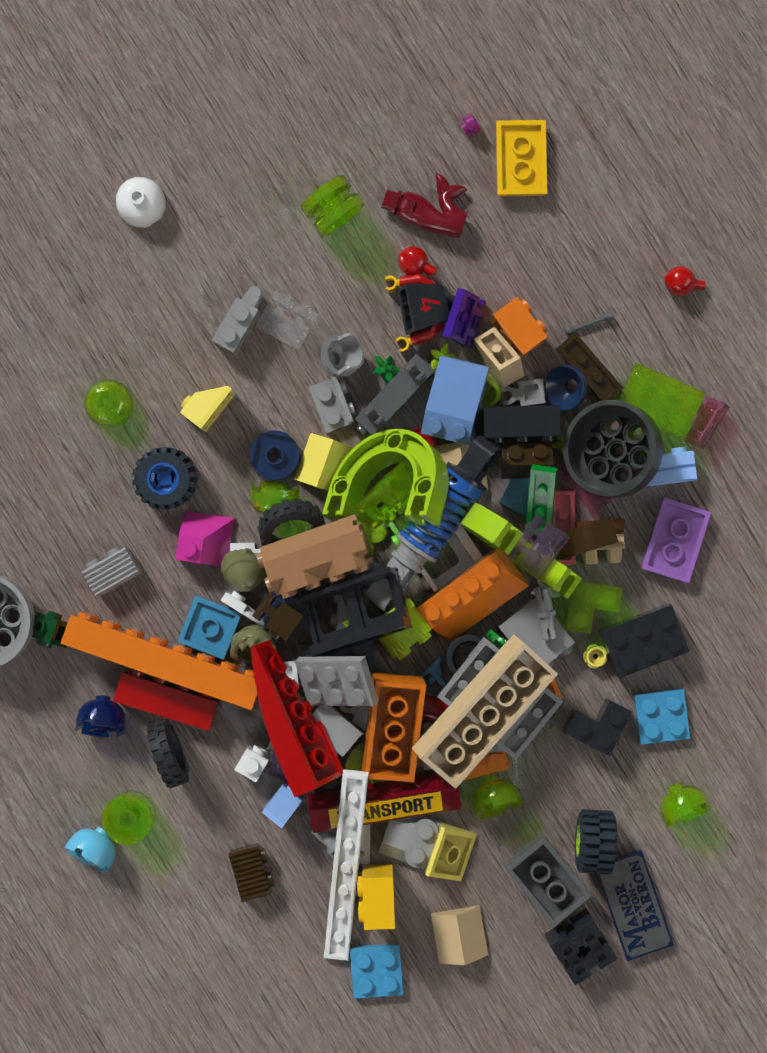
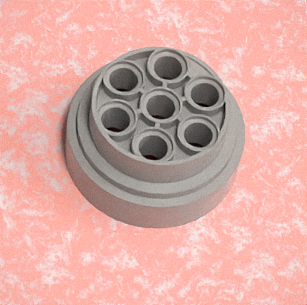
M0 575V591L4 595L3 601L0 603V666L16 659L28 646L33 635L35 614L31 600L24 589L12 579ZM13 608L20 613V618L17 622H13L9 617V613ZM4 632L9 633L11 636V643L8 646L4 645L1 641V635Z

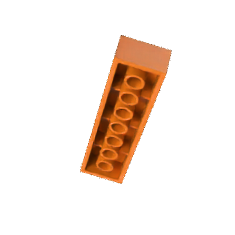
M79 612V615H70L61 640L63 645L249 710H255L259 706L253 670L249 669L242 672L238 670L239 665L227 661H222L221 664L216 663V657L204 653H198L197 656L191 654L192 649L182 645L170 647L168 646L169 641L159 637L150 636V639L145 638L146 633L129 628L126 631L122 630L121 624L109 620L99 622L98 616L87 612Z

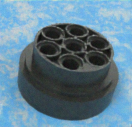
M604 400L589 405L573 419L565 435L563 455L569 474L584 490L608 498H622L639 492L654 478L661 464L663 442L658 426L645 411L623 401ZM617 421L619 428L617 432L612 434L611 425ZM637 428H641L642 436L635 440L633 437L634 431ZM600 439L601 446L597 451H594L593 443L595 440ZM622 445L624 453L621 457L617 458L616 449ZM646 452L647 461L641 465L639 463V456L641 453ZM605 463L606 471L600 475L598 467L600 464ZM627 469L629 471V478L623 482L621 480V473Z

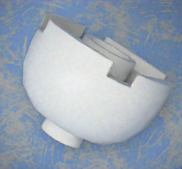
M133 177L126 180L119 187L116 194V207L119 215L127 224L136 228H147L162 218L166 209V198L162 189L155 181L146 177Z

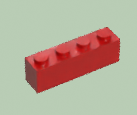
M132 668L129 669V672L124 671L121 673L113 699L114 702L209 731L211 729L219 699L203 693L193 692L191 689L178 684L177 686L167 684L166 680L153 676V679L144 677L143 672Z

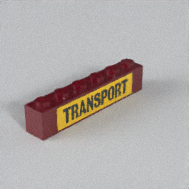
M438 773L415 776L414 782L385 781L367 784L363 825L462 809L459 786L455 789ZM341 789L307 794L313 833L337 830Z

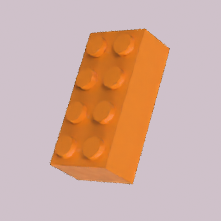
M372 672V681L378 702L375 706H368L361 770L369 772L368 779L414 782L417 754L413 751L412 747L420 739L426 691L425 681L422 676Z

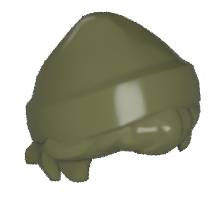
M245 548L225 554L221 562V573L224 576L225 582L230 587L240 592H252L264 586L267 573L265 568H260L256 556L258 553H253L251 549Z
M261 625L246 626L233 635L230 656L235 660L252 664L251 647L270 640L276 650L275 638L270 636L268 630Z

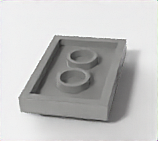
M365 656L299 657L295 661L306 699L311 706H375L378 702Z

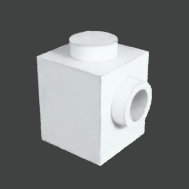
M249 745L234 770L257 782L270 757L266 755L267 751L257 745H254V747Z

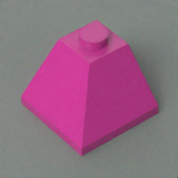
M186 511L179 532L175 559L221 566L223 557L226 553L230 552L235 518Z

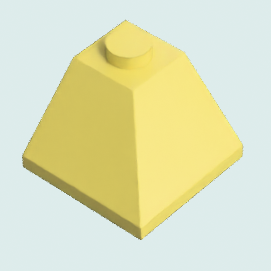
M229 386L196 392L193 396L188 395L180 406L183 408L180 413L200 429L207 432L236 393Z

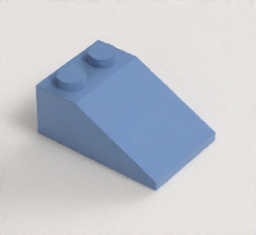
M441 355L425 409L421 434L470 445L476 435L489 367Z

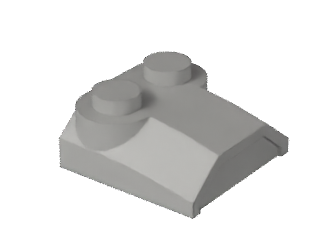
M426 815L389 821L378 853L408 863L412 867L425 869L430 859L441 821Z

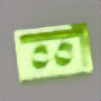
M635 363L618 400L642 409L655 421L660 432L681 441L688 434L705 392Z

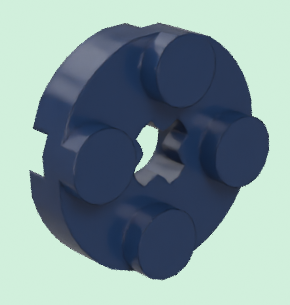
M278 430L265 432L257 437L251 445V464L255 471L266 479L280 480L289 477L298 466L300 458L299 449L296 442L285 432ZM274 448H277L278 453L282 454V457L277 459L276 462H271L268 452H273Z

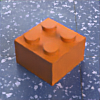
M516 297L494 313L490 322L522 359L540 346L548 336L545 334L547 332L545 325L539 319L535 321L530 314L532 309L524 299L520 301Z

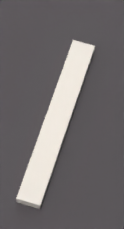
M343 769L324 958L346 961L349 959L369 772Z

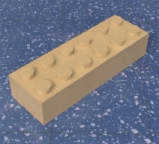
M513 634L412 747L413 751L422 761L456 789L558 673Z

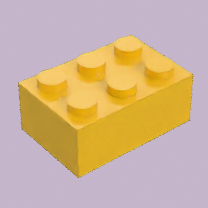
M392 863L363 864L362 872H358L357 881L359 923L364 922V930L395 929Z

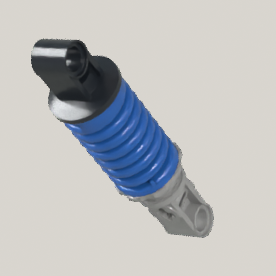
M482 435L477 436L472 441L468 451L458 465L450 462L446 464L449 486L440 525L433 526L426 520L425 526H418L408 521L406 528L398 532L397 537L401 543L398 549L392 551L393 557L387 564V567L397 569L403 591L415 574L422 572V566L427 560L434 563L437 561L441 548L447 545L446 540L452 538V532L458 530L457 524L462 522L463 516H466L469 511L468 508H471L474 501L487 491V488L481 481L490 468L498 461L502 450ZM387 579L376 581L369 587L366 598L384 612H389L395 606Z

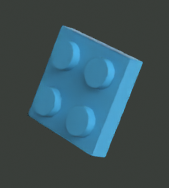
M195 595L178 642L224 660L242 614L234 609Z
M684 689L633 694L639 744L690 739Z
M399 943L350 947L354 999L403 995Z

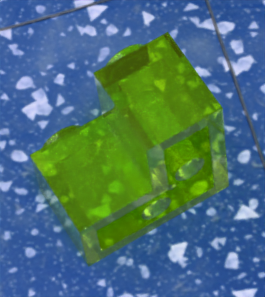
M579 582L567 599L563 628L567 631L591 634L594 609L619 613L623 588Z

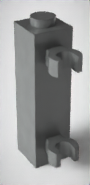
M416 354L355 418V421L358 423L356 428L365 437L369 434L378 433L434 374V370Z

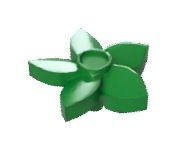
M375 356V361L379 367L374 370V374L382 375L383 380L389 383L400 370L392 365V356L386 358L385 361L381 357Z

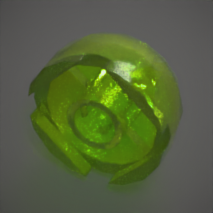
M104 379L95 382L88 389L84 399V408L87 416L94 424L103 428L123 426L130 420L134 412L132 392L125 384L115 379Z
M252 482L249 493L250 503L258 514L263 515L266 509L270 510L271 506L275 503L280 504L283 500L289 499V501H294V499H299L300 488L294 485V490L288 489V484L277 482H260V487H256L255 482Z
M490 775L482 779V784L476 787L471 801L476 819L479 817L480 819H488L505 814V810L509 809L510 806L512 810H515L523 804L517 786L508 779H497L496 775Z
M681 782L668 787L669 793L662 798L660 803V813L666 828L676 827L675 822L679 820L680 822L687 823L708 812L707 809L712 808L702 790L693 785L682 786Z

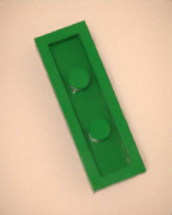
M532 464L525 533L550 537L557 468Z

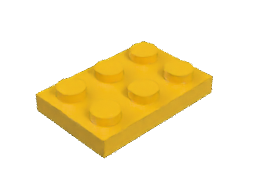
M546 120L496 121L497 197L547 195Z

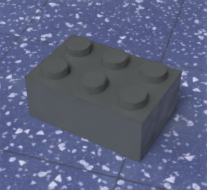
M542 832L503 863L505 870L553 928L592 896L587 887Z

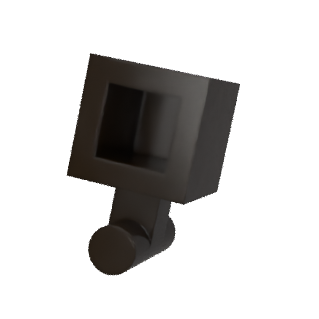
M268 592L252 616L261 621L266 613L271 617L266 625L270 629L268 634L278 641L282 638L288 640L304 617V614L286 601H283L277 609L272 605L277 596L272 592Z

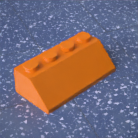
M496 547L440 587L439 590L425 598L419 604L417 610L432 630L452 641L523 591L530 584L507 554Z

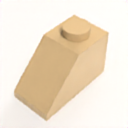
M495 327L474 338V343L489 367V371L503 388L524 377L520 356Z

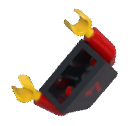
M421 274L400 276L399 279L391 275L385 278L386 282H395L393 287H386L385 289L389 293L397 291L405 333L410 335L409 338L398 337L395 342L404 339L407 343L406 347L399 351H407L412 344L416 346L434 338L443 329V322L448 320L449 311H451L455 296L446 297L443 285H436L433 280Z

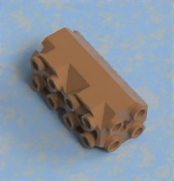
M358 513L260 547L261 552L256 554L260 568H265L268 577L265 578V583L268 591H275L276 595L281 594L284 599L296 595L300 592L299 588L305 586L306 590H311L324 584L323 579L329 578L330 582L345 578L348 571L354 570V573L357 574L371 568L370 563L374 561V558L367 555L372 550L362 522L357 524L355 521L359 518Z

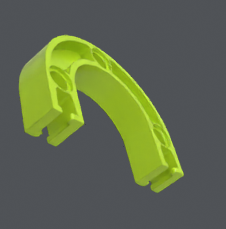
M389 429L375 433L357 444L338 466L329 487L322 515L331 522H334L341 518L359 514L364 493L371 480L384 468L395 463L406 462L411 463L414 478L405 516L418 526H425L426 520L433 526H439L449 486L446 463L441 454L415 432L405 429Z
M478 503L473 504L460 523L492 549L497 547L504 551L516 566L567 599L582 580L571 569L521 538L524 533L512 526L509 521Z

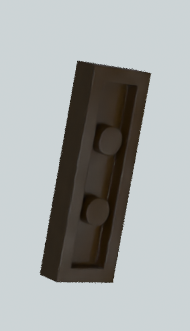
M576 332L555 349L568 365L577 367L584 374L588 388L600 401L611 400L623 389L622 385Z

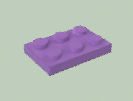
M663 497L640 568L689 583L711 512Z

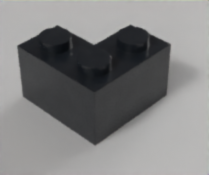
M606 698L595 720L573 709L562 731L566 735L610 756L632 711Z

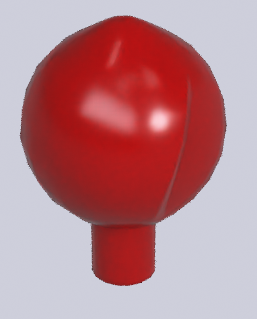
M410 246L398 254L399 268L406 275L422 274L423 272L432 277L436 275L438 269L428 264V256L421 248Z
M684 266L672 268L664 277L667 290L676 296L687 295L693 289L703 291L706 286L705 281L695 279L694 273Z

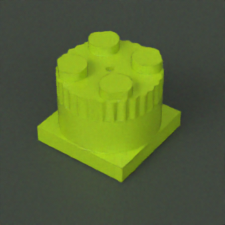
M406 597L405 601L413 628L378 639L392 659L397 656L401 660L412 652L410 647L418 642L421 645L431 637L429 633L431 631L430 626L409 597ZM395 606L389 612H386L383 615L393 612L395 610Z

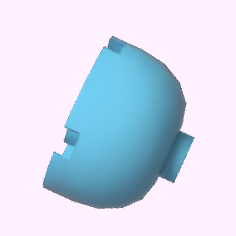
M97 827L96 830L86 828L77 831L64 847V850H68L67 853L88 867L90 865L98 866L96 871L107 874L111 868L116 853L113 842L108 839L110 834L100 827Z

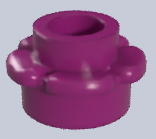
M471 113L466 117L462 116L464 122L460 126L467 136L473 134L476 137L477 133L482 130L481 126Z

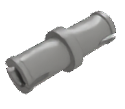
M545 587L543 593L542 588L534 590L538 607L536 616L540 619L542 640L558 638L554 617L557 614L556 609H553L550 587Z

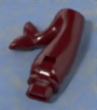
M436 173L438 202L443 214L423 196L408 191L402 195L400 190L397 193L387 189L381 208L391 211L390 215L397 216L399 219L418 228L459 238L468 213L454 205L453 199L466 192L467 188L462 185L450 186L444 176Z

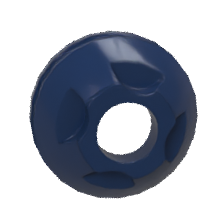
M560 365L548 373L545 380V394L552 405H560V410H571L581 405L586 398L587 381L584 374L577 367ZM571 379L575 380L578 385V389L574 394L568 389V382Z

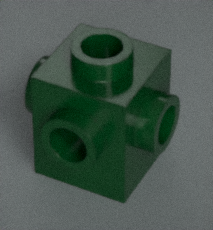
M48 611V614L37 612L32 635L33 638L38 639L37 644L47 648H52V645L63 648L67 647L61 644L68 623L62 620L63 615L53 611Z

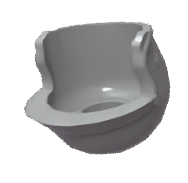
M354 334L330 335L324 339L321 347V362L327 372L334 376L345 377L355 373L362 366L364 351L361 342Z

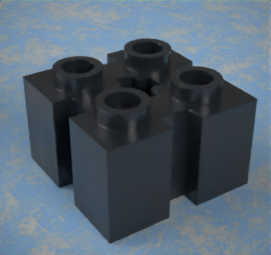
M587 908L569 918L572 922L569 926L563 928L559 924L544 934L574 985L592 975L590 969L596 965L603 969L617 960L616 955Z

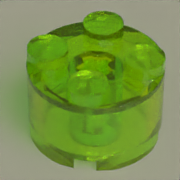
M124 791L116 795L106 805L102 814V826L105 833L115 843L121 845H133L144 839L152 830L156 820V810L151 798L138 791ZM127 813L134 817L131 823L128 822V818L124 817Z

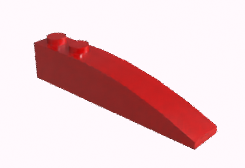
M270 640L252 646L251 655L254 679L264 723L278 763L283 770L294 797L317 789L343 775V767L321 720L316 721L310 712L313 709L308 700L303 701L297 690L300 687L295 679L292 680L285 673L287 667Z

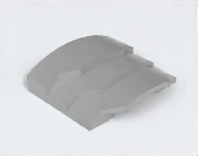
M485 637L481 639L466 661L437 696L446 704L447 708L500 650ZM546 687L488 753L505 751L513 759L517 760L563 703V700Z

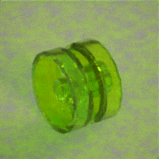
M339 175L326 182L314 191L300 206L308 219L317 218L314 222V228L321 237L327 236L342 227L356 216L365 205L357 193L348 194L351 190V184L344 175Z

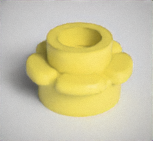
M592 644L583 653V659L590 668L597 669L599 666L602 667L606 664L607 651L603 646ZM594 654L598 655L596 659L593 658Z

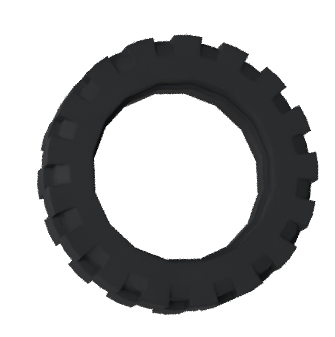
M288 499L283 500L280 504H273L271 509H266L263 517L259 519L258 530L261 545L265 546L282 540L283 538H278L272 533L280 524L290 520L306 521L312 525L310 530L325 525L324 516L320 512V508L317 505L313 506L310 501L302 502L301 499H294V501H289Z
M165 719L148 725L147 739L150 743L149 748L153 754V761L157 765V771L161 774V779L166 784V787L171 789L189 782V769L186 765V757L183 754V748L179 743L178 735L175 734V729L171 726L170 721Z

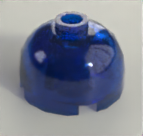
M98 695L95 700H89L80 707L76 718L75 731L82 729L81 734L93 737H109L108 733L116 732V737L125 734L126 727L124 710L118 703L110 701L111 697Z

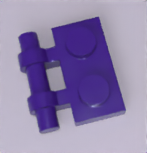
M458 288L443 336L462 344L463 347L471 349L474 338L478 337L479 334L477 329L480 320L484 319L486 311H484L486 301L466 289Z

